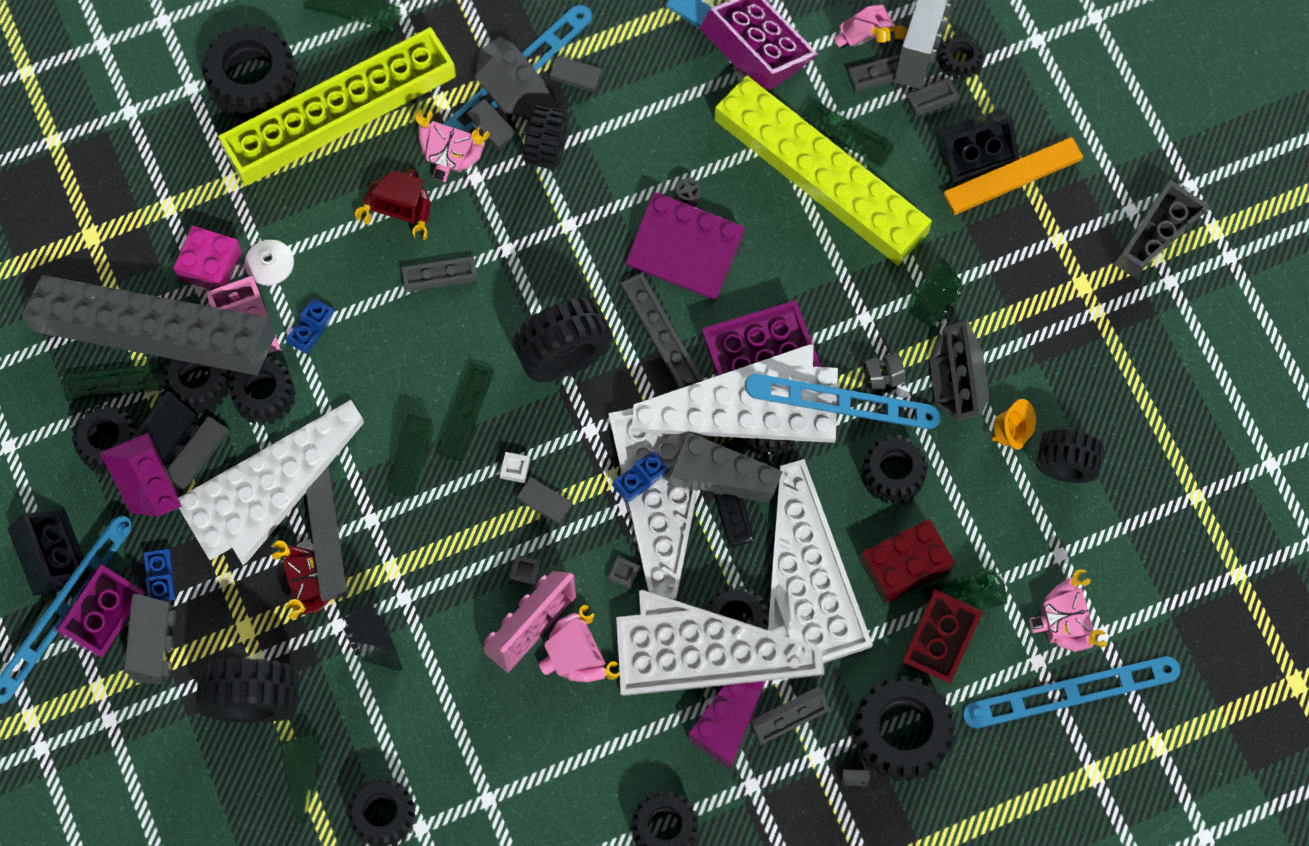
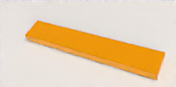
M1070 137L947 190L943 196L952 213L956 215L1077 163L1083 159V155L1074 139Z

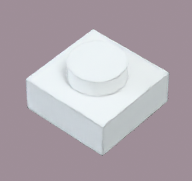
M505 452L500 478L525 483L530 456Z

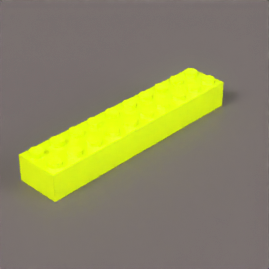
M430 27L219 135L218 138L222 149L244 186H247L456 77L454 63Z
M746 76L715 107V121L897 266L929 233L932 223L931 219L749 76Z

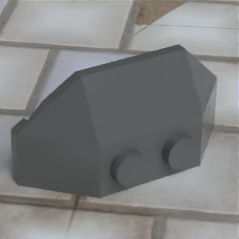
M498 37L480 50L475 78L504 113L530 118L537 105L556 108V104L544 81L512 42Z
M965 320L943 328L942 336L930 357L935 404L957 421L981 415L989 399L983 351L969 322Z

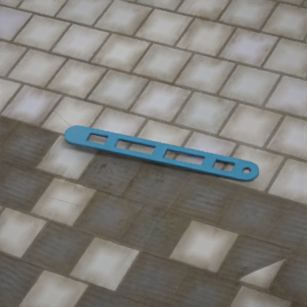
M583 5L574 6L522 53L527 58L544 42L552 48L532 66L536 72L591 22L592 13L590 9ZM578 14L584 15L582 19H578L576 16ZM567 22L574 29L560 40L554 33ZM484 88L481 89L443 125L469 133L476 126L472 122L464 126L458 119L468 110L479 104L481 99L487 94V91ZM495 101L490 104L494 109L498 107Z
M752 374L745 381L747 394L758 400L923 429H933L940 422L938 410L929 404L762 374ZM771 384L787 386L788 397L772 395ZM801 389L837 395L838 406L801 400ZM850 398L886 404V415L851 409ZM899 407L915 409V420L899 417ZM926 413L930 414V421L926 419Z
M119 515L110 522L0 674V690L5 687L4 693L0 694V704L7 702L13 696L57 635L54 632L86 582L69 605L63 600L88 565L94 570L101 564L106 566L131 530L129 518ZM109 538L114 543L104 557L100 559L96 554ZM54 612L60 615V618L34 652L29 647ZM22 658L27 663L14 680L9 675Z
M1161 657L985 699L967 705L963 712V718L968 726L982 728L1166 684L1178 678L1180 665L1172 657ZM1169 666L1171 673H1165L1163 667ZM1151 667L1154 679L1134 684L1131 672ZM1116 675L1119 676L1122 687L1080 697L1077 685ZM1064 688L1067 700L1025 709L1022 698ZM1010 701L1013 713L997 717L992 716L991 705Z

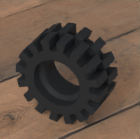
M961 33L959 38L957 34H953L952 39L949 36L946 42H943L939 56V65H942V71L947 70V76L954 74L953 79L957 80L958 76H961V80H965L966 75L971 78L974 73H978L984 56V52H982L983 47L979 45L978 39L972 41V35L969 34V37L965 38V33ZM955 51H964L970 55V60L964 63L958 62L953 59L952 54Z

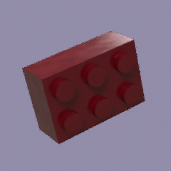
M930 518L862 552L860 559L863 568L884 604L952 571L955 563Z
M935 589L902 662L950 684L983 611Z

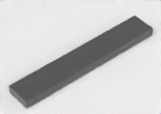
M641 272L621 282L620 287L678 389L704 381L643 273Z
M327 466L322 474L306 490L322 601L348 596L329 466Z

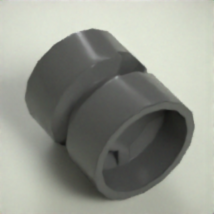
M898 353L885 355L882 360L873 358L863 361L864 376L870 392L885 389L886 384L891 387L905 384V370Z

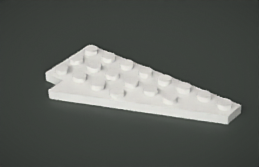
M807 345L634 404L632 432L688 435L690 432L701 436L835 443L836 413L754 399L747 394L745 381L752 374H762L837 388L838 368L813 367V345ZM771 384V394L788 397V387ZM801 389V400L837 406V395Z
M351 400L179 497L182 505L179 509L209 560L233 548L242 565L249 561L306 493L309 486L322 474L364 424L362 416Z
M633 409L608 413L621 474L633 468L635 462L652 451H655L669 468V472L638 497L630 501L628 505L648 592L676 600L698 491L689 490L687 487L667 486V483L687 435L632 432ZM697 435L708 440V436Z
M802 459L780 466V470L783 472L778 488L768 631L822 648L823 663L872 648L873 644L805 460Z
M644 590L639 591L641 615L616 617L621 695L624 696L824 675L822 648Z

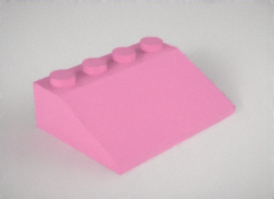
M552 571L548 577L546 575L541 577L535 586L537 589L531 595L526 594L519 602L518 610L514 614L509 613L503 619L502 627L497 633L492 632L485 639V646L483 647L485 654L507 673L511 671L576 599L574 575L571 573Z

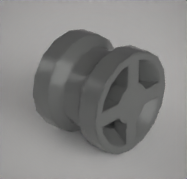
M692 178L680 180L676 187V200L693 207L697 205L700 199L699 183Z

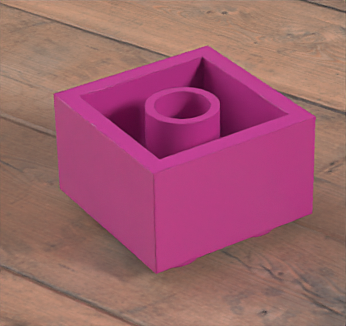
M192 226L174 266L178 280L209 290L229 284L242 254L240 244L237 239Z

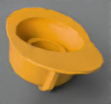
M1019 399L1014 402L1008 411L998 415L994 420V432L991 440L998 441L1003 446H1011L1015 450H1020L1032 436L1036 426V414L1030 402L1025 399Z

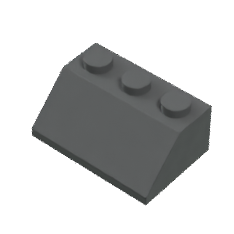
M133 594L124 671L134 683L166 684V676L171 674V661H168L169 651H173L174 647L171 627L176 625V611H173L169 602L139 594Z

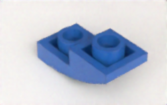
M313 298L300 314V321L286 337V343L308 354L334 314V309Z
M652 451L635 462L633 468L614 479L612 486L625 502L629 503L669 472V468L655 451Z
M165 549L143 553L148 597L162 601L175 600L171 550Z

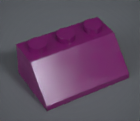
M148 433L100 453L130 513L159 517L182 507L178 491Z
M101 564L96 567L54 632L76 646L103 658L131 614L133 594L144 595L145 592Z

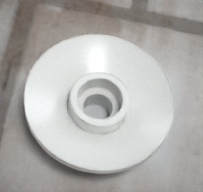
M264 240L255 244L248 251L245 258V269L249 277L253 275L256 283L266 286L283 282L291 274L294 266L291 250L284 243L277 240ZM269 256L272 257V260H271V261H269V262L264 261V259H265L266 257H269Z

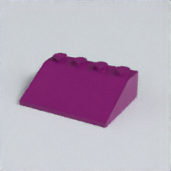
M730 0L710 8L699 28L745 77L749 76L766 91L777 87L818 55L767 0ZM726 16L730 18L728 22L724 19Z
M655 192L644 214L626 266L716 301L744 240L745 227Z
M796 300L702 328L715 377L807 345H813ZM813 346V367H821Z

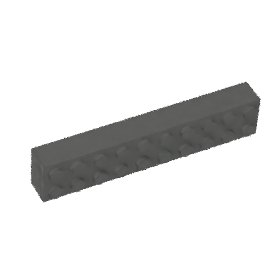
M46 275L41 276L22 313L32 332L257 376L276 336L268 317Z

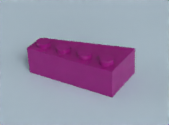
M766 681L724 685L690 731L688 741L731 771Z

